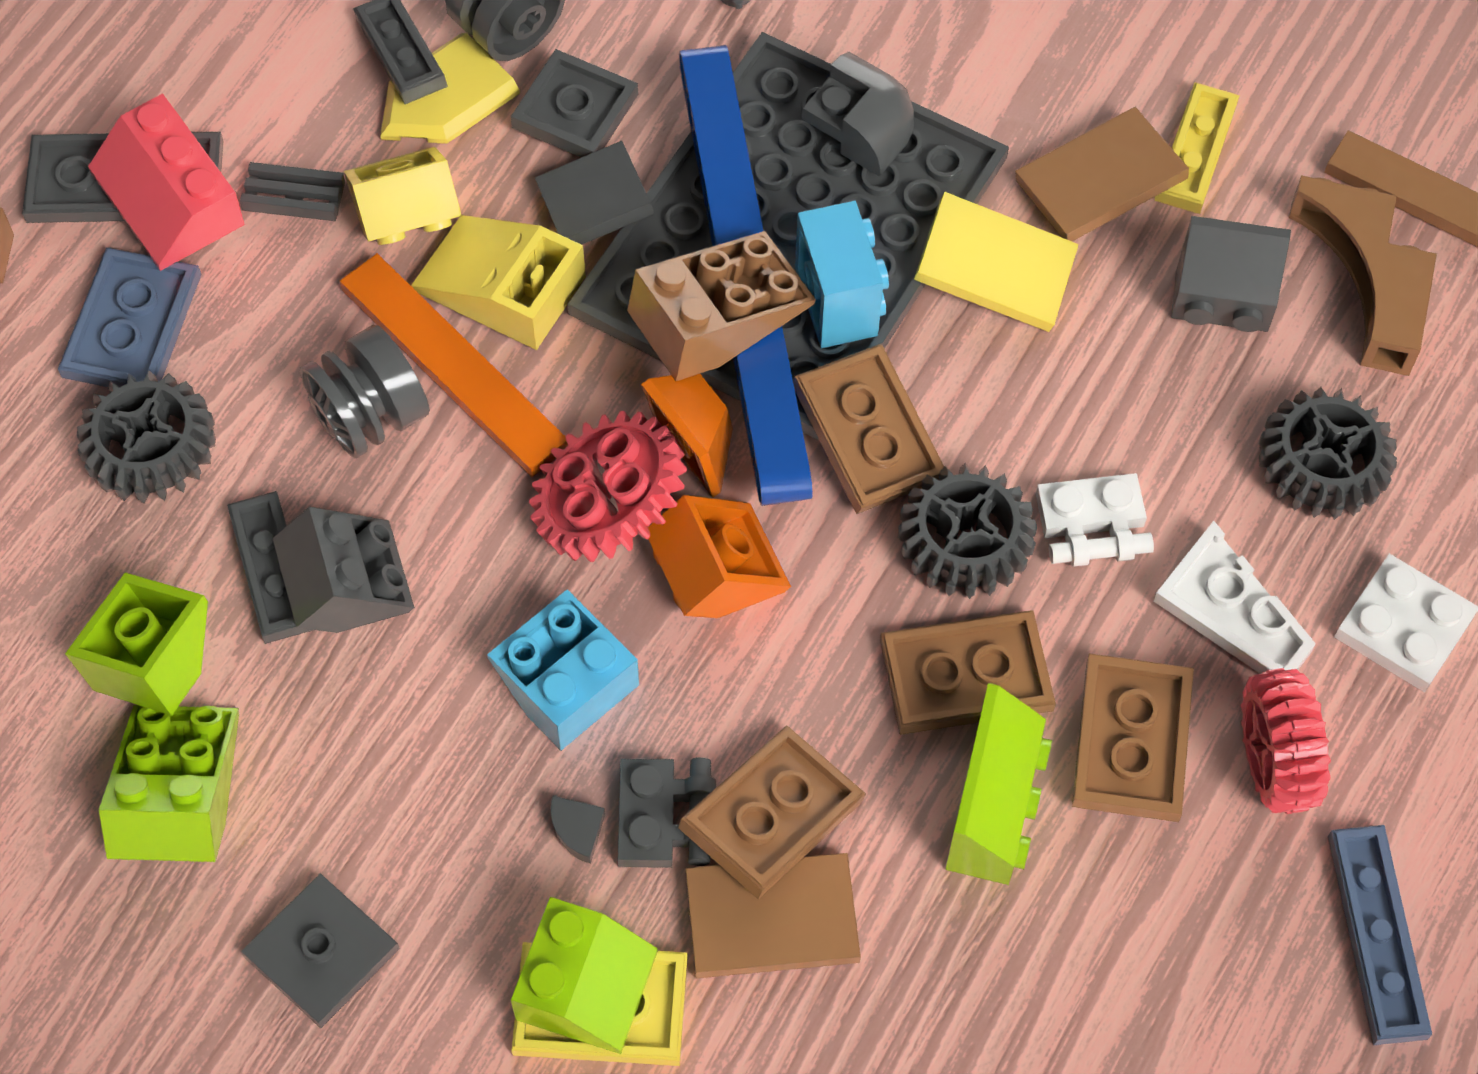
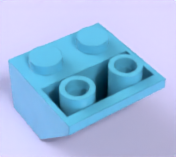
M568 589L487 654L488 660L526 716L560 751L639 686L638 659Z

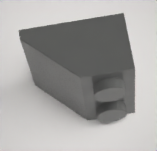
M1191 216L1176 269L1171 318L1186 320L1195 325L1215 324L1235 327L1243 332H1268L1278 305L1291 230Z

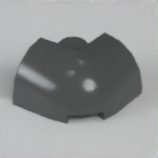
M851 52L840 55L830 65V77L802 109V120L841 142L840 154L879 177L907 145L914 131V109L907 89L890 74Z

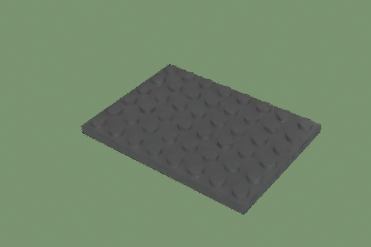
M761 32L734 70L733 77L763 230L766 231L796 272L798 213L856 200L861 218H869L875 236V247L872 250L876 260H884L889 278V288L883 289L886 315L880 316L879 331L876 337L821 349L808 309L782 325L793 379L796 375L882 344L885 349L926 285L914 280L942 195L944 192L978 204L1006 161L1009 146L911 101L914 109V131L907 145L879 177L840 154V141L802 120L803 107L830 77L831 63ZM691 132L647 192L655 214L622 227L568 303L569 315L660 361L661 359L627 310L636 269L712 247ZM733 359L719 368L700 373L710 386L741 401ZM796 394L803 433L819 440Z

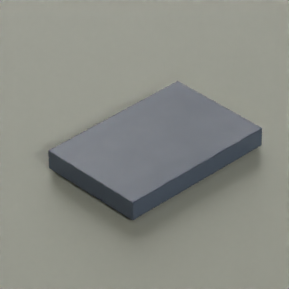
M106 247L58 367L61 378L109 387V381L118 385V387L127 384L128 373L135 377L138 382L143 381L148 371H151L156 375L158 382L162 380L202 275L199 266L176 262L160 271L148 255Z

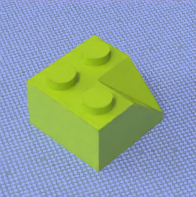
M124 573L66 651L65 655L93 691L172 716L201 675L208 601L202 594Z

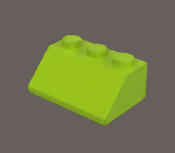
M991 683L987 685L945 870L1009 885L1014 867L1023 870L1025 868L1031 838L1021 835L1025 818L1035 820L1042 788L1032 786L1035 769L1046 770L1052 740L1042 738L1046 719L999 685Z

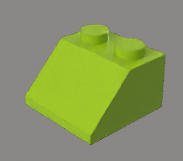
M550 897L511 998L515 1020L621 1054L658 948L603 913Z

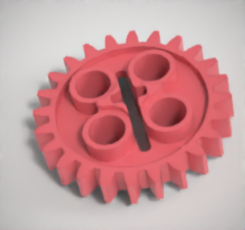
M620 411L614 423L610 421L606 414L601 416L597 428L593 429L585 422L582 427V436L576 438L572 434H567L566 441L569 446L564 450L559 448L551 450L556 458L553 464L546 463L540 465L539 468L546 477L532 482V487L539 494L529 499V504L535 509L530 518L538 526L536 531L558 554L562 555L566 552L574 561L583 554L590 562H594L600 550H602L609 559H612L617 545L622 544L628 551H631L633 549V537L639 534L642 538L649 539L650 532L647 526L652 522L662 525L666 522L660 512L663 508H674L677 506V502L670 494L684 489L685 485L678 476L685 473L687 467L680 460L685 453L677 444L678 440L666 425L662 426L654 416L647 420L643 413L638 411L630 419L625 411ZM597 461L605 470L603 474L598 469ZM612 497L616 500L618 512L610 501Z

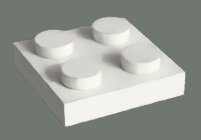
M1389 553L1338 628L1334 638L1425 693L1478 612V606Z

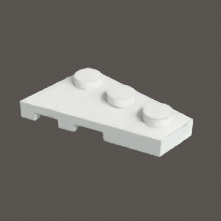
M1213 521L1156 592L1153 602L1260 674L1266 672V670L1278 668L1299 670L1313 651L1316 643L1277 596H1270L1253 575L1255 569L1243 555L1237 556L1224 540L1225 533Z

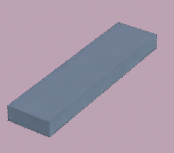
M1385 825L1331 830L1328 835V841L1373 1045L1428 1040L1432 1036V1030Z

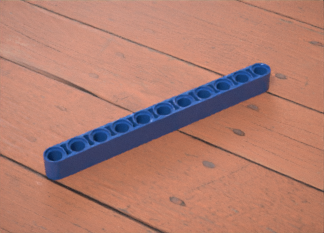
M727 45L679 51L681 79L712 247L763 232ZM781 326L733 358L757 493L761 506L809 500L813 497L810 466L783 328Z

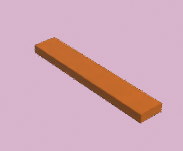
M378 253L340 280L342 291L379 325L531 477L541 471L539 468L541 464H550L556 459L551 452L553 448L564 450L569 446L566 436Z

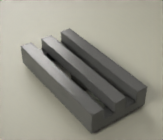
M250 162L248 168L249 178H246L244 183L245 194L242 193L240 198L242 211L336 221L345 186V178L342 172ZM257 192L285 195V198L257 195ZM312 198L320 200H329V203L304 201L303 199Z

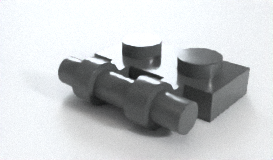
M702 757L691 759L690 777L686 779H674V759L620 760L618 867L672 868L673 847H689L688 862L691 865L705 866L710 863V856L678 828L679 825L673 824L674 802H689L690 811L716 788V780L711 777L710 759Z

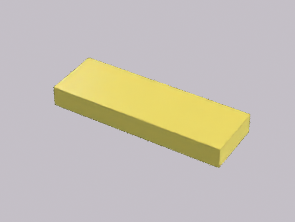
M1194 83L1172 146L1174 152L1189 168L1188 179L1155 196L1154 201L1194 213H1201L1240 95Z

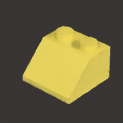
M436 147L344 171L363 233L368 242L377 239L378 245L394 243L406 237L405 231L423 227L424 232L438 231L451 226L452 218L462 216L447 160Z

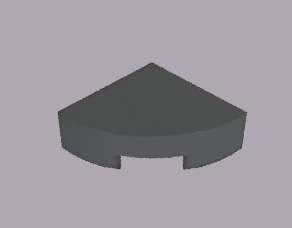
M553 796L551 801V818L557 837L572 856L591 864L604 821L605 808Z

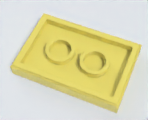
M944 192L939 201L914 280L1050 332L1055 325L1079 244Z
M523 942L519 977L532 943ZM657 952L621 1054L515 1020L511 1049L513 1056L680 1066L688 953Z

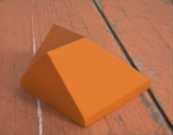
M701 374L675 381L672 375L649 378L641 385L652 415L658 419L662 426L666 425L678 440L677 444L685 453L682 457L683 461L712 498H714L722 490L733 431L726 405Z

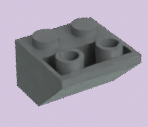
M308 507L273 538L296 628L339 633L403 615L415 608L389 520Z

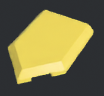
M461 33L432 52L445 75L448 87L404 104L392 81H389L380 135L381 140L400 141L401 137L427 138L428 143L447 144L519 95L520 89L513 77L467 33Z

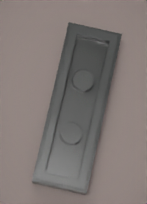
M372 0L353 8L360 27L404 104L448 87L444 73L401 0Z
M277 491L227 504L264 643L267 644L313 631L311 629L296 628L273 538L287 526Z

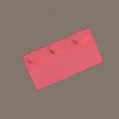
M163 93L121 115L88 166L95 180L160 271L245 225L235 191Z

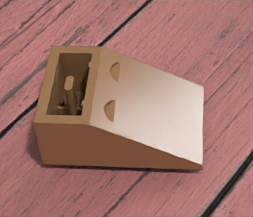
M766 231L636 269L627 311L674 380L678 381L721 367L813 306L816 299Z

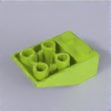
M133 705L99 807L107 859L216 862L226 825L239 708L178 706L171 716L140 705Z

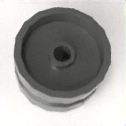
M445 0L447 14L465 32L473 35V39L495 60L510 61L522 57L531 51L551 32L561 16L565 0Z

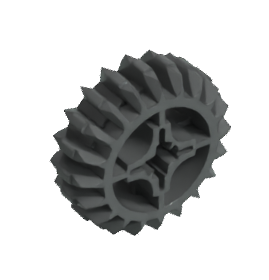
M148 371L145 379L137 382L136 378L128 373L126 385L118 387V385L109 381L108 390L110 394L107 396L93 393L92 402L95 408L82 409L84 424L77 427V437L80 441L78 453L81 460L86 463L85 469L88 475L93 480H97L100 487L106 493L115 489L117 496L125 501L135 492L137 499L145 504L149 494L152 492H156L158 497L165 501L166 489L173 486L184 493L186 487L184 479L186 477L200 480L201 470L199 465L211 464L210 459L212 455L209 449L215 447L216 436L213 431L215 422L212 413L207 410L208 407L205 399L200 393L195 394L192 386L187 381L177 385L176 379L168 373L158 382L156 375ZM170 415L179 418L185 423L183 434L174 432L173 427L169 425L168 419ZM111 440L120 442L121 447L125 451L122 459L109 453Z
M1322 387L1314 392L1312 398L1301 390L1299 394L1295 395L1293 402L1285 399L1279 405L1277 412H1273L1268 417L1265 424L1266 430L1262 432L1259 439V448L1261 449L1259 466L1267 468L1264 475L1265 483L1279 484L1276 490L1277 499L1288 495L1294 498L1292 503L1294 511L1302 507L1303 504L1311 506L1313 518L1320 515L1322 509H1328L1334 520L1341 516L1344 509L1354 516L1361 511L1363 504L1371 507L1377 501L1380 493L1387 490L1392 480L1390 476L1397 466V457L1394 456L1397 449V440L1388 437L1391 431L1390 422H1376L1379 415L1378 407L1369 410L1361 408V395L1353 399L1352 402L1345 400L1342 388L1335 392L1333 397H1328ZM1301 431L1305 438L1302 448L1293 452L1290 438ZM1362 454L1365 469L1355 475L1351 469L1352 460L1355 455Z
M966 463L960 467L958 475H953L944 466L940 470L939 480L927 474L922 480L921 489L913 487L908 495L909 504H904L901 508L900 520H902V523L898 528V538L904 542L901 551L904 559H913L911 569L914 575L928 572L926 582L929 588L942 581L946 583L945 591L948 596L955 592L956 587H964L965 593L970 599L975 595L976 587L981 586L990 596L995 592L997 582L1008 587L1013 582L1014 572L1022 574L1026 569L1028 562L1026 557L1033 555L1036 544L1033 537L1036 535L1037 524L1036 520L1030 519L1033 512L1031 502H1021L1023 494L1021 487L1006 489L1007 478L1005 473L993 480L988 478L989 471L986 465L979 471L978 475L970 474ZM990 513L996 516L1002 523L1008 539L998 534L999 528L989 522ZM927 522L937 527L936 533L946 540L944 549L938 546L930 536L926 526ZM977 523L976 531L974 532L972 528ZM964 529H969V530H971V531H970V532H964ZM961 530L962 534L958 538V532Z

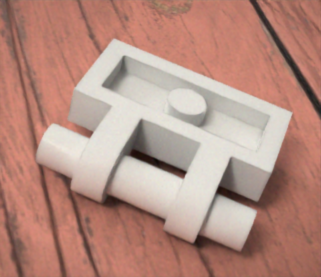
M1137 473L1037 485L1035 494L1044 538L1065 536L1066 541L1049 544L1051 564L1070 562L1072 567L1088 565L1089 560L1115 557L1119 562L1133 560L1136 554L1153 553L1154 542L1150 532L1132 534L1131 530H1129L1130 528L1144 527L1147 519ZM1095 532H1110V537L1088 540L1084 535Z

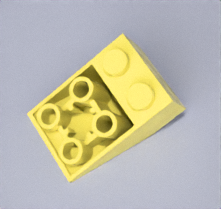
M462 215L411 286L420 295L537 350L586 278L583 245L540 225Z

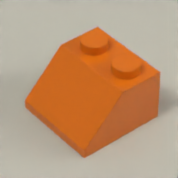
M683 495L676 501V507L669 508L662 514L666 521L663 525L652 523L648 527L650 532L648 540L653 548V556L661 566L673 591V599L682 610L684 616L721 618L785 593L791 588L751 503Z

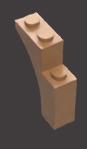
M1301 175L1291 204L1289 218L1305 226L1322 239L1340 258L1353 279L1364 314L1365 336L1360 365L1409 376L1421 351L1437 253L1423 251L1411 245L1400 246L1389 243L1397 196L1381 193L1372 188H1358L1335 183L1326 178H1312Z

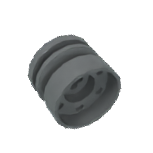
M374 324L345 341L349 366L335 353L327 351L321 356L324 370L316 362L312 361L300 367V376L317 418L329 435L335 438L351 457L356 459L368 450L365 437L377 446L384 442L385 434L380 417H383L395 430L403 431L429 415L430 411L427 397L409 362L391 337L379 325Z

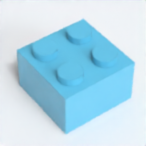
M856 200L799 212L797 216L795 269L800 279L816 299L815 304L808 308L821 349L878 336L880 316L886 315L883 289L889 288L887 268L883 259H875L872 250L875 247L873 227L869 218H861Z

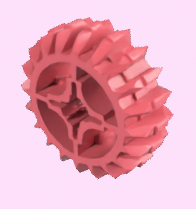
M1271 669L1249 677L1242 692L1244 700L1240 705L1243 713L1241 725L1244 738L1242 741L1245 744L1250 773L1255 782V791L1260 792L1261 802L1272 813L1285 812L1286 814L1308 811L1309 808L1321 806L1328 792L1327 784L1331 778L1328 765L1331 760L1328 755L1327 745L1329 741L1326 738L1325 732L1326 722L1322 719L1321 704L1316 701L1315 689L1309 684L1308 678L1297 669Z

